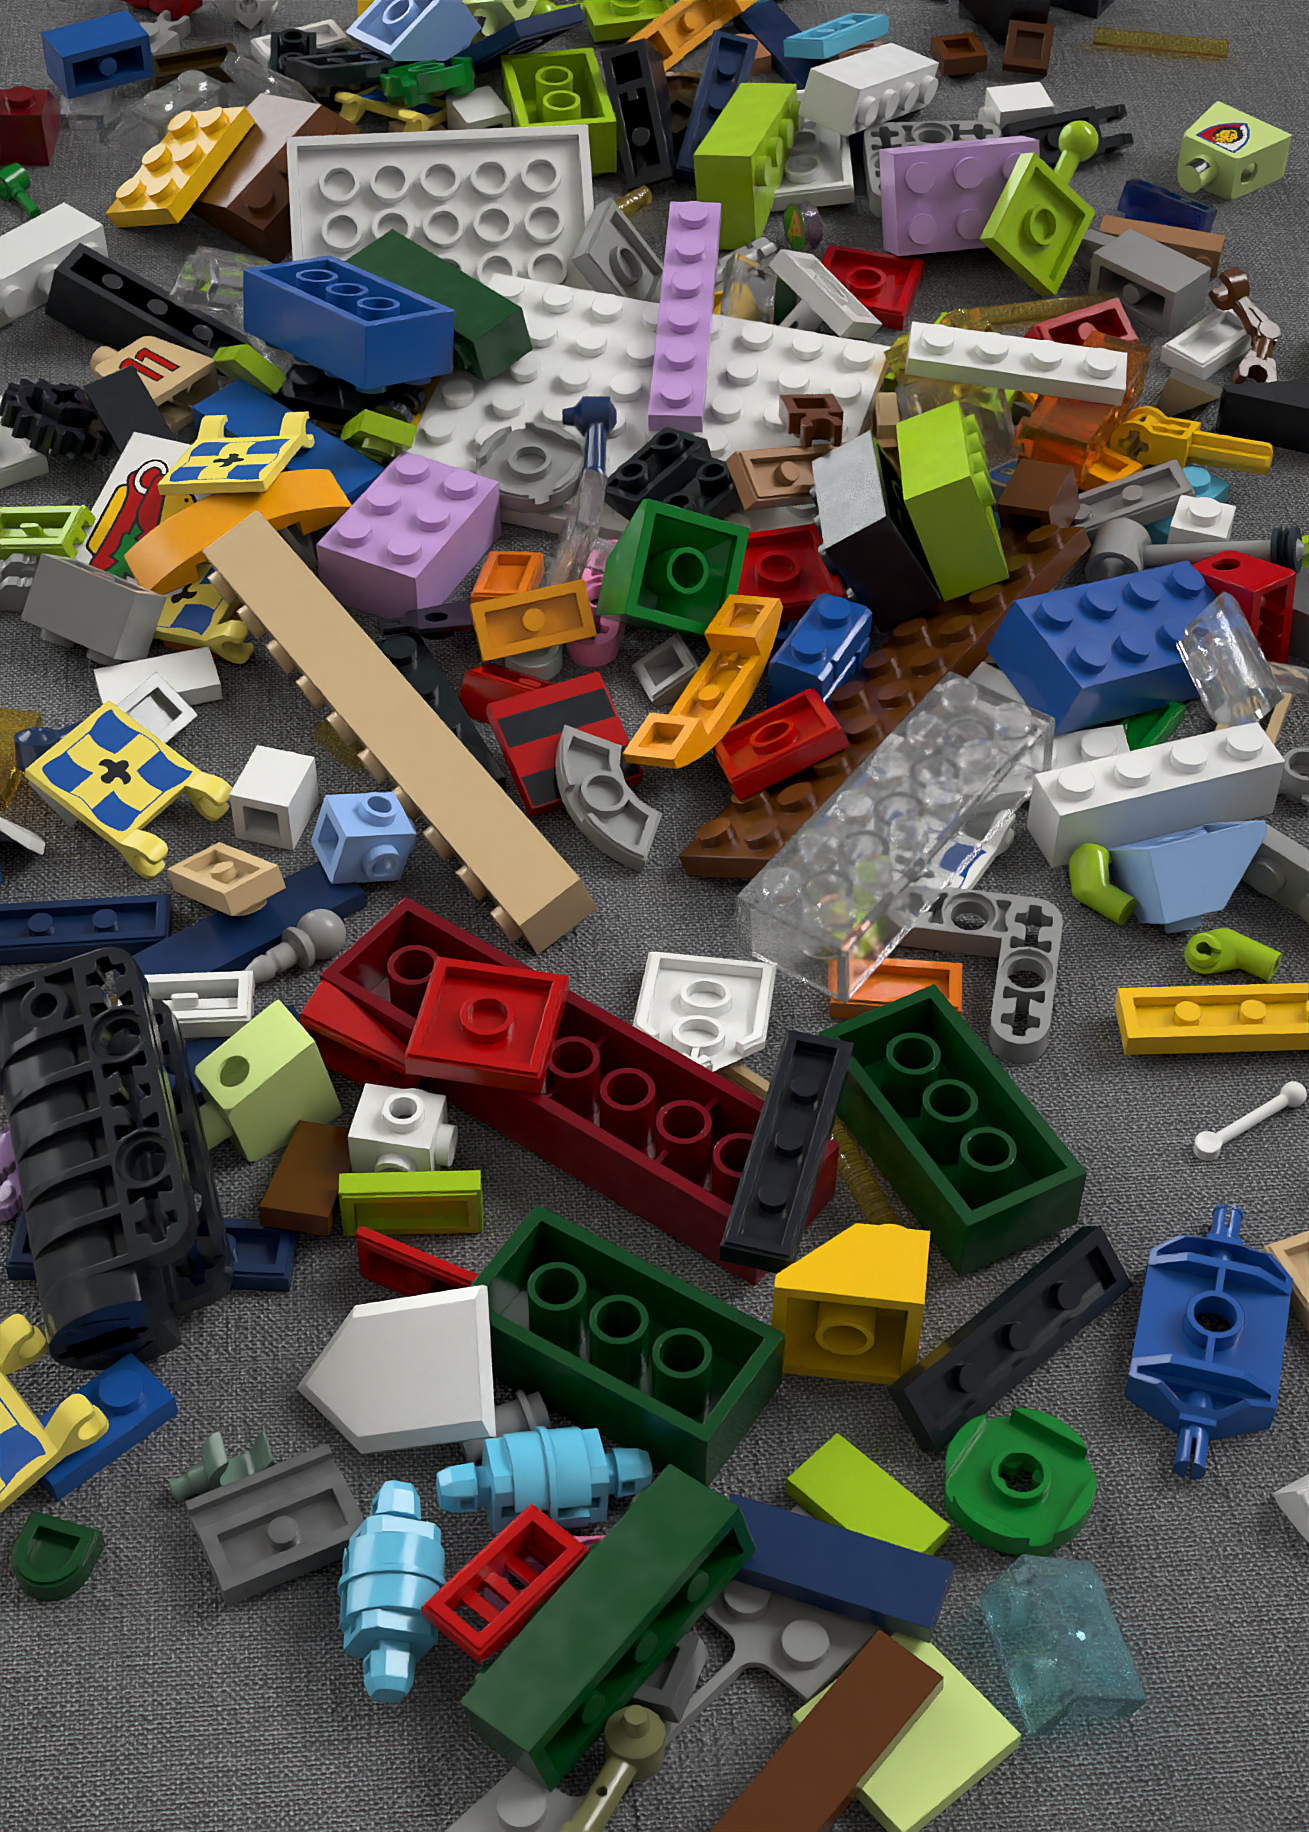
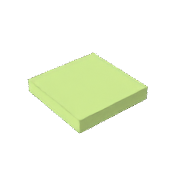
M894 1633L891 1636L893 1640L944 1677V1687L857 1794L856 1798L888 1832H919L1019 1747L1021 1734L931 1642L927 1643L906 1635ZM835 1681L792 1715L791 1728L793 1730L799 1726Z

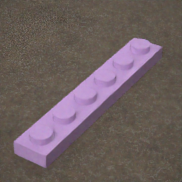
M700 201L670 202L648 411L649 431H661L667 426L683 432H703L721 228V203H705Z

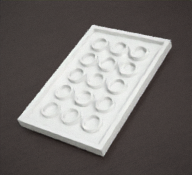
M588 124L286 137L293 261L328 255L346 261L393 229L485 286H488L493 274L497 273L596 292L571 261L594 212Z

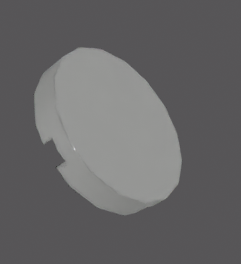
M525 422V429L512 431L510 425L497 430L488 437L476 454L477 475L499 482L501 508L520 513L544 512L563 505L578 493L583 483L584 455L575 436L561 427L543 422Z

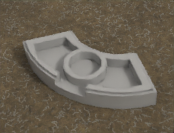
M564 725L557 747L555 763L558 789L569 815L581 832L598 849L624 866L641 873L662 813L641 802L628 787L620 768L621 745Z

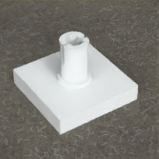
M781 249L768 264L802 298L779 326L814 332L824 321L839 337L870 339L882 325L813 254Z

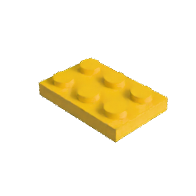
M245 106L225 109L216 107L208 111H184L170 121L168 125L169 132L159 145L151 148L143 156V165L135 176L119 187L116 192L117 199L107 210L106 215L117 228L179 223L256 121Z

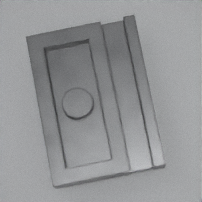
M328 1444L185 1501L188 1518L199 1538L200 1546L226 1607L342 1559L344 1549L349 1547L350 1537L364 1522V1518L346 1480L333 1460L332 1451Z

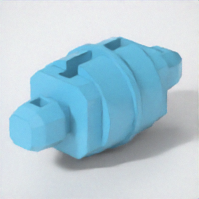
M536 1426L534 1431L504 1433L500 1438L483 1439L482 1466L475 1467L473 1462L447 1467L439 1471L436 1475V1492L439 1509L450 1513L478 1512L479 1507H485L491 1533L504 1530L531 1503L563 1529L587 1527L589 1523L607 1521L609 1494H614V1498L637 1494L642 1488L652 1484L653 1471L647 1451L638 1448L610 1449V1453L605 1454L598 1428L581 1430L576 1426L546 1429L544 1426Z
M395 1480L386 1481L372 1500L370 1517H367L350 1537L349 1547L345 1548L343 1552L342 1576L337 1586V1594L341 1599L339 1627L344 1634L343 1650L351 1657L364 1658V1686L369 1697L376 1701L389 1703L400 1702L408 1694L414 1683L416 1662L438 1641V1631L440 1630L422 1616L421 1606L446 1584L444 1579L445 1552L441 1546V1529L434 1523L421 1521L420 1497L415 1487L411 1483Z

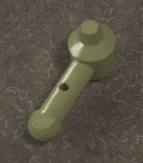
M631 1705L619 1709L611 1715L604 1729L605 1763L570 1821L561 1825L559 1832H602L630 1783L644 1781L653 1777L659 1771L664 1760L666 1734L664 1723L655 1712L640 1705Z

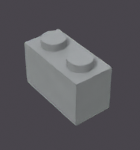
M42 553L21 619L41 627L40 637L44 640L73 648L76 642L88 648L87 658L107 666L121 664L122 660L138 661L147 658L166 597L77 559Z

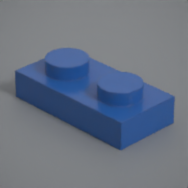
M132 1353L121 1358L73 1393L85 1396L92 1405L100 1408L108 1419L109 1427L108 1431L99 1440L64 1457L38 1480L57 1502L178 1414L175 1397ZM63 1401L38 1418L44 1428H46L54 1412Z

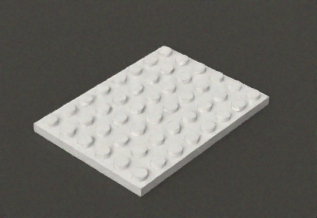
M494 273L487 287L522 307L533 350L487 383H483L466 371L460 372L453 366V373L442 375L418 422L413 446L406 452L421 455L425 458L477 474L476 454L488 437L497 430L510 425L512 431L525 429V422H543L559 426L574 435L584 455L585 437L575 427L563 425L562 410L574 407L582 396H610L611 402L617 410V424L611 431V437H607L606 480L620 465L630 459L655 434L660 432L649 431L648 424L660 303ZM713 313L703 432L686 433L707 439L711 456L725 462L735 451L802 446L799 438L787 433L779 418V395L833 394L844 412L842 442H849L865 431L874 406L875 396H877L890 363L891 347ZM823 439L812 440V445L831 443ZM583 483L578 493L566 503L544 512L520 513L500 507L501 522L598 542L611 539L619 540L630 522L599 498L597 492H589L584 489ZM741 503L724 521L750 528L749 533L813 524L815 523L813 516L818 514L819 510L815 504L745 511Z

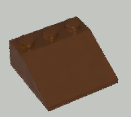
M260 93L246 108L256 122L188 211L273 264H279L292 250L286 137L361 133L358 126L321 104Z

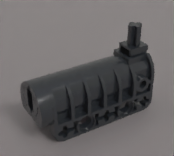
M117 947L100 948L15 977L0 984V1095L4 1097L48 1349L51 1357L56 1362L81 1370H106L129 1353H132L143 1363L174 1350L182 1344L177 1317L210 1306L221 1300L230 1290L234 1280L233 1259L182 1027L168 1005L159 999L151 998L148 981L140 966L128 952ZM111 970H117L121 975L115 979L117 998L123 1004L120 1006L111 1004L110 999L100 987L106 983L105 973ZM168 1074L175 1075V1086L172 1092ZM193 1193L201 1195V1207L198 1213ZM196 1242L201 1256L210 1266H214L205 1271V1282L199 1286H195L188 1277H185L194 1272V1263L190 1249Z

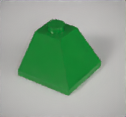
M643 499L607 558L595 616L647 630L672 634L678 632L680 635L706 639L705 630L730 594L737 595L750 528L655 500Z

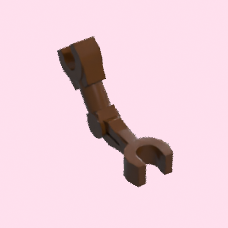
M1238 267L1224 271L1219 275L1223 285L1211 289L1208 295L1218 309L1223 311L1232 309L1241 320L1246 333L1252 336V349L1247 353L1232 375L1231 384H1243L1247 377L1254 379L1257 383L1277 381L1275 360L1271 358V354L1281 334L1280 327L1275 322L1270 321L1268 316L1249 299L1250 285L1245 273Z

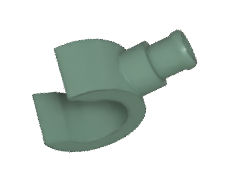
M220 1430L203 1443L200 1450L202 1461L187 1468V1473L170 1479L169 1488L174 1499L177 1502H183L186 1498L196 1493L202 1495L275 1465L266 1432L264 1430L261 1431L255 1440L254 1446L249 1451L240 1456L228 1458Z

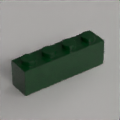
M393 229L345 261L453 309V366L460 372H468L483 383H487L533 350L522 307Z
M670 1463L651 1485L645 1486L634 1496L624 1516L601 1542L588 1548L590 1551L581 1560L577 1569L549 1601L542 1603L527 1619L524 1629L496 1661L487 1664L479 1671L472 1682L470 1690L459 1701L482 1742L550 1793L604 1731L607 1720L611 1715L628 1703L757 1550L740 1507Z

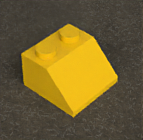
M856 1223L776 1274L771 1327L785 1333L782 1373L892 1385L915 1366L925 1304L930 1231L907 1229L896 1224L870 1225Z

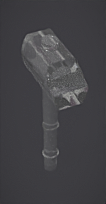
M198 246L195 254L188 256L168 297L174 304L180 307L236 316L244 331L243 269L272 264L262 257ZM244 331L253 349L283 373L287 374L289 368L283 358V351L267 347L265 341Z
M1223 591L1183 629L1185 637L1176 644L1209 716L1219 724L1237 726L1256 723L1285 698L1283 693L1309 695V669L1267 661L1238 601L1227 592Z

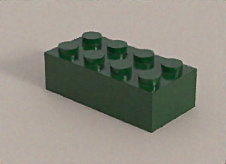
M935 984L819 1032V1036L854 1043L853 1059L837 1114L925 1231H930L931 1240L959 1277L1077 1224L1087 1171Z
M538 1204L469 1286L483 1285L487 1286L493 1375L522 1389L528 1394L539 1391L543 1402L591 1429L598 1428L600 1434L625 1448H638L647 1451L652 1463L663 1469L670 1463L707 1487L712 1483L782 1384L785 1333Z

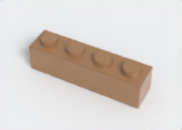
M1108 215L1103 216L1099 232L1118 237L1128 229H1132L1210 267V277H1217L1226 235Z

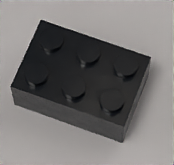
M869 430L812 461L815 484L809 487V490L819 510V513L814 515L813 518L817 530L823 539V543L818 545V551L830 574L836 576L841 573L849 585L846 587L849 600L866 606L872 611V621L881 633L941 602L939 588L904 503L901 476L872 431Z

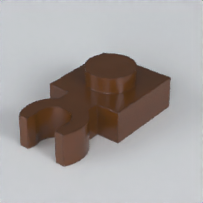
M833 394L779 395V418L787 433L799 438L800 444L803 447H812V440L819 439L830 441L834 447L842 445L844 412Z

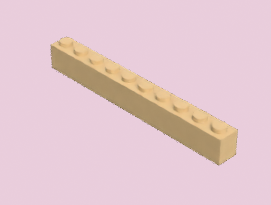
M258 509L202 551L215 570L207 578L228 605L236 599L243 605L236 613L256 639H259L265 633L270 637L272 641L265 647L286 674L295 668L302 677L295 681V683L313 707L318 710L326 704L333 713L326 717L330 726L347 747L357 740L364 749L357 757L378 784L389 778L396 788L391 792L395 793L406 816L411 818L412 821L420 816L429 826L422 834L439 857L445 862L451 856H455L462 865L455 873L471 895L478 902L485 896H488L497 907L489 914L512 943L522 936L538 955L597 909L581 878Z

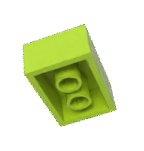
M593 47L501 55L502 102L511 112L512 128L588 124L592 177L602 173L617 172V121Z

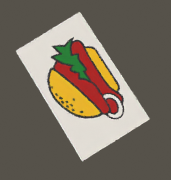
M134 432L91 510V513L96 518L92 527H82L87 535L83 544H73V547L78 552L75 559L137 584L125 562L124 555L139 540L165 520L201 499L214 494H159L157 484L192 445ZM184 586L163 596L169 597L181 593Z

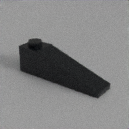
M79 243L54 270L44 314L88 339L125 348L141 337L153 336L210 358L221 347L248 344L256 351L258 350L260 343L82 243ZM216 368V372L218 375L227 377Z

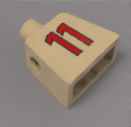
M153 336L141 337L119 352L108 346H102L94 352L90 360V370L94 374V380L133 364L173 434L193 422V405L219 391L214 359Z

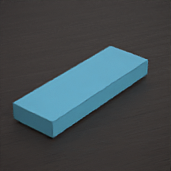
M850 13L788 37L784 40V57L826 59L889 33V17L879 14Z

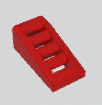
M322 980L301 1011L299 1023L316 1042L325 1067L365 1086V1083L400 1089H420L424 1076L405 1074L404 1056L408 1046L345 993L331 983Z
M531 1503L421 1606L422 1616L481 1664L519 1635L530 1615L542 1603L549 1601L577 1569L581 1560L590 1550ZM530 1555L546 1569L539 1575L522 1560ZM509 1571L525 1584L527 1588L520 1593L501 1576ZM487 1587L508 1606L500 1612L478 1593ZM465 1604L486 1621L488 1625L478 1633L453 1611Z

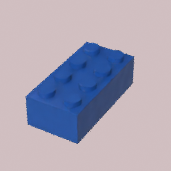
M331 255L243 269L244 331L265 341L267 347L282 349L294 355V360L319 367L324 370L326 376L343 379L355 385L357 391L367 394L383 393L387 391L388 385L399 383L424 385L431 382V377L453 373L454 310Z
M1187 560L1014 600L986 650L1053 737L1164 707L1172 701L1179 703L1223 691L1255 645V642L1239 624L1236 616L1225 607L1208 586L1200 572Z

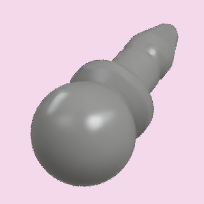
M326 909L312 910L299 920L296 928L288 927L283 930L282 943L268 950L265 955H259L254 958L244 971H253L254 982L260 983L275 977V973L280 974L295 964L302 969H307L314 964L315 959L326 960L332 958L341 951L345 944V925L341 918L332 911Z

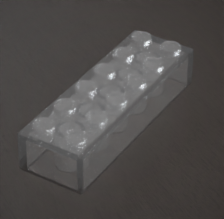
M949 671L736 896L739 949L846 1003L934 902L937 901L945 889L952 884L1032 792L1034 774L1051 770L1055 718Z

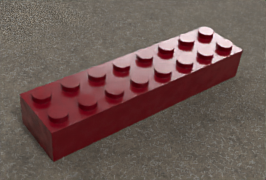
M405 897L319 976L320 983L322 980H325L337 987L408 1046L437 956L527 970L533 969ZM569 990L541 1094L423 1077L422 1085L436 1094L445 1095L447 1101L752 1285L756 1286L768 1273L763 1270L719 1261L720 1244L764 1101ZM832 1139L828 1143L804 1230L835 1196L839 1143Z

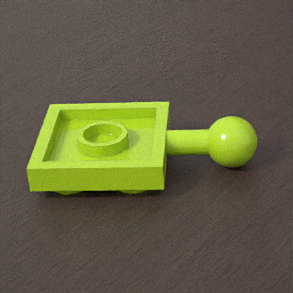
M538 0L530 17L580 4L586 19L584 21L594 42L617 43L624 38L633 37L647 24L675 4L674 0H576L577 3L555 6L549 0Z
M1073 121L1062 129L1058 142L1062 154L1054 170L1035 152L1020 154L980 237V240L1042 297L1056 296L1096 212L1069 186L1079 162L1089 159L1097 150L1099 143L1096 129L1085 121Z

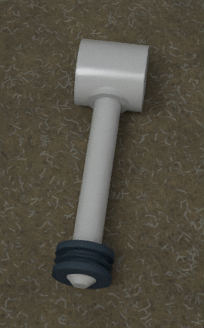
M1114 518L1104 522L1097 530L1085 566V577L1088 583L1148 570L1149 567H1161L1187 560L1193 565L1226 550H1235L1299 573L1302 567V559L1305 555V545L1302 542L1299 527H1291L1290 531L1286 527L1284 532L1281 527L1274 528L1269 540L1151 545L1150 535L1141 524L1131 519Z

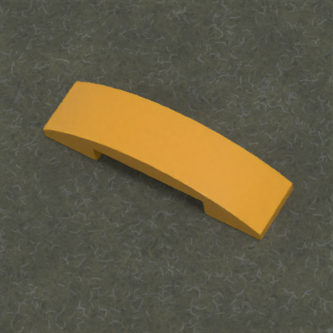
M679 0L624 44L645 38L661 54L664 71L666 72L684 58V55L713 34V30L721 28L757 0Z
M306 469L281 472L265 492L214 493L186 507L139 540L124 555V559L139 586L164 595L200 580L196 565L208 560L202 551L257 509L276 531L296 523L304 536L337 522L352 505L330 470Z
M733 594L728 596L704 632L711 649L710 653L669 714L649 713L622 753L627 763L678 769L701 758L724 737L744 710L766 667L783 610L780 598Z

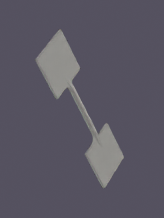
M798 1505L791 1510V1512L813 1518ZM732 1579L702 1615L730 1638L735 1648L734 1654L730 1661L690 1698L679 1724L670 1721L664 1723L666 1734L665 1747L731 1685L745 1669L758 1667L769 1671L804 1702L808 1703L861 1652L879 1629L882 1631L884 1628ZM514 1767L445 1832H559L561 1825L571 1820L585 1795L580 1797L568 1796L560 1792L556 1787L550 1793L517 1767Z

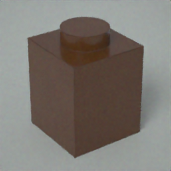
M1021 458L996 503L1001 528H1011L1013 532L1035 530L1049 524H1056L1059 528H1069L1080 508L1074 467L1072 465Z

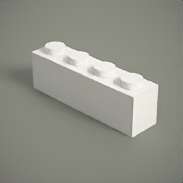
M889 43L811 68L798 115L840 134L849 136L870 128L876 123H884L924 108L931 102L937 90L938 79L935 78L939 62L894 43Z
M62 203L0 236V328L47 302L54 270L79 243L108 258L103 224L70 205Z
M1255 721L1034 774L1026 827L1050 867L1054 868L1069 864L1070 857L1075 849L1084 843L1092 842L1107 849L1211 822L1244 821L1272 814L1285 760L1259 723Z

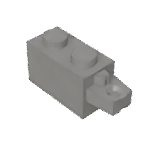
M1092 229L1086 231L1074 256V262L1091 273L1088 296L1100 302L1118 297L1126 315L1167 336L1204 310L1211 272L1210 267L1132 229H1128L1118 237Z

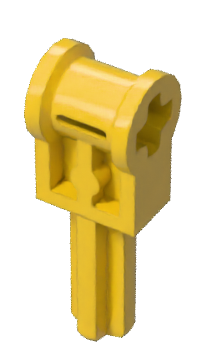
M1140 406L1132 410L1125 418L1124 423L1114 430L1109 441L1111 450L1144 466L1148 464L1158 466L1176 459L1182 469L1191 462L1264 475L1268 473L1273 459V448L1270 443L1200 431L1201 422L1167 417L1159 409L1152 406Z

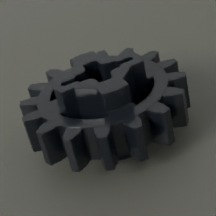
M22 378L19 385L10 382L7 390H4L0 403V416H2L0 424L4 427L13 428L11 436L14 438L30 440L29 447L46 456L50 454L53 457L65 454L73 461H78L80 455L91 461H96L98 454L105 457L108 456L113 445L90 401L86 399L85 390L70 383L68 385L64 383L53 385L41 378L34 384Z

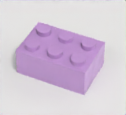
M1012 136L879 149L884 250L897 256L987 247L980 240V237L1020 154L1035 152L1040 157L1039 140L1025 136Z
M402 450L316 544L321 583L340 604L384 619L404 617L408 611L442 605L501 535L499 482Z

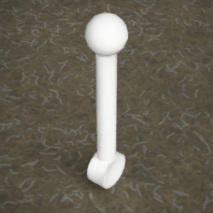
M1296 1081L1285 1083L1281 1088L1280 1095L1217 1133L1210 1131L1199 1133L1195 1138L1193 1146L1195 1155L1205 1161L1216 1159L1220 1155L1223 1144L1286 1106H1301L1307 1098L1305 1087Z

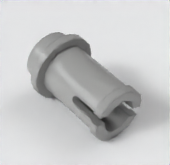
M522 1389L514 1392L515 1400L494 1407L495 1438H500L504 1433L534 1431L536 1426L552 1429L548 1412L539 1391L525 1395ZM483 1439L459 1442L467 1463L474 1462L475 1464L477 1460L482 1459Z

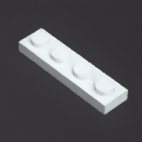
M912 321L905 374L1121 406L1126 391L1127 353L1104 348H1090L1056 343L1050 340H1036L1002 335L995 332H981L947 327L941 324Z

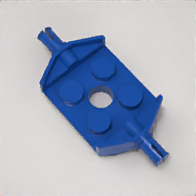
M1220 1204L1214 1207L1211 1233L1208 1232L1207 1237L1178 1235L1150 1249L1130 1370L1124 1392V1397L1178 1434L1179 1439L1173 1471L1180 1477H1185L1190 1453L1193 1454L1189 1479L1204 1477L1209 1441L1270 1429L1277 1408L1293 1278L1272 1254L1243 1245V1239H1239L1240 1225L1243 1219L1241 1209L1232 1205L1228 1226H1225L1228 1204ZM1202 1313H1214L1225 1318L1232 1328L1224 1332H1212L1198 1324L1195 1316Z

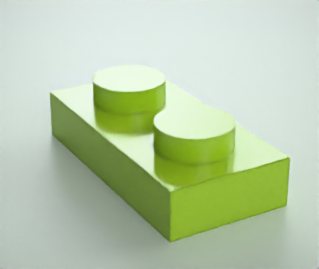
M365 409L344 424L340 439L354 450L382 465L383 460L390 462L402 450L407 451L412 448L418 426Z

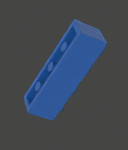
M239 379L192 406L196 440L204 416L227 415L228 422L224 425V437L279 436L285 413L293 411L272 399L267 393L261 392L244 380ZM307 420L306 434H313L314 446L312 448H300L281 472L306 469L330 470L347 499L353 505L385 468L378 462L367 458L346 445L341 439L330 435ZM336 522L321 528V530L327 533Z

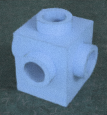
M394 792L325 795L312 835L311 844L331 884L393 881L401 879L407 858L415 849L416 829L412 819L406 816Z

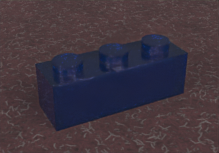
M1138 177L1126 181L1117 207L1118 211L1126 213L1125 218L1143 220L1149 223L1208 233L1211 231L1218 211L1214 207Z

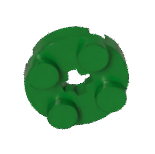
M464 56L450 57L451 67H445L444 63H437L436 59L392 68L388 70L389 74H380L383 95L387 96L388 102L404 101V104L409 106L432 101L431 92L447 90V95L472 92L475 90L473 81L475 73L472 58Z
M1012 1409L1011 1417H996L988 1421V1413L975 1417L956 1433L949 1445L943 1472L944 1510L950 1519L958 1523L968 1535L979 1543L1000 1552L1015 1554L1018 1558L1027 1562L1044 1560L1052 1554L1054 1548L1072 1540L1082 1530L1090 1516L1097 1482L1095 1471L1092 1474V1467L1086 1459L1087 1448L1080 1436L1067 1424L1037 1410ZM1021 1469L1028 1471L1033 1475L1031 1487L1034 1490L1028 1492L1014 1491L1008 1488L1006 1481L999 1476L1005 1473L1014 1477Z

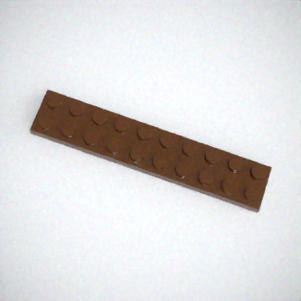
M1049 524L1035 530L1013 532L1011 528L997 529L1010 578L945 602L941 596V602L899 624L893 630V636L877 652L864 659L862 662L863 667L846 684L841 685L831 694V701L827 707L842 727L850 746L741 801L738 800L734 793L731 797V802L714 820L707 822L699 828L696 833L697 837L678 856L687 875L781 879L990 655L986 649L1014 600L1048 593L1091 547L1084 526L1059 528L1056 524Z

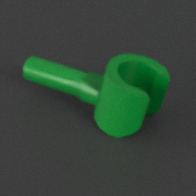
M12 163L1 169L0 180L3 182L0 185L1 199L8 201L13 198L32 219L40 216L41 210L26 194V190L30 188L31 184L26 170L18 163Z

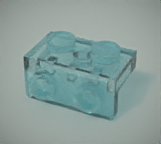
M1022 1554L981 1593L980 1604L1029 1734L1045 1735L1069 1713L1130 1717L1148 1701L1135 1669L1132 1655L1125 1644L1106 1597L1104 1585L1098 1577L1093 1562Z

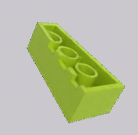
M741 83L693 155L697 201L721 203L719 249L737 250L762 237L774 203L775 190L779 188L785 171L784 167L789 159L797 133L804 126L805 118L798 115L801 101H797V84Z
M956 400L896 423L904 503L943 601L954 599L1010 578L991 507L996 502L990 486L992 483L986 465L988 460L983 447L985 443L975 415L971 414L964 417L959 401Z

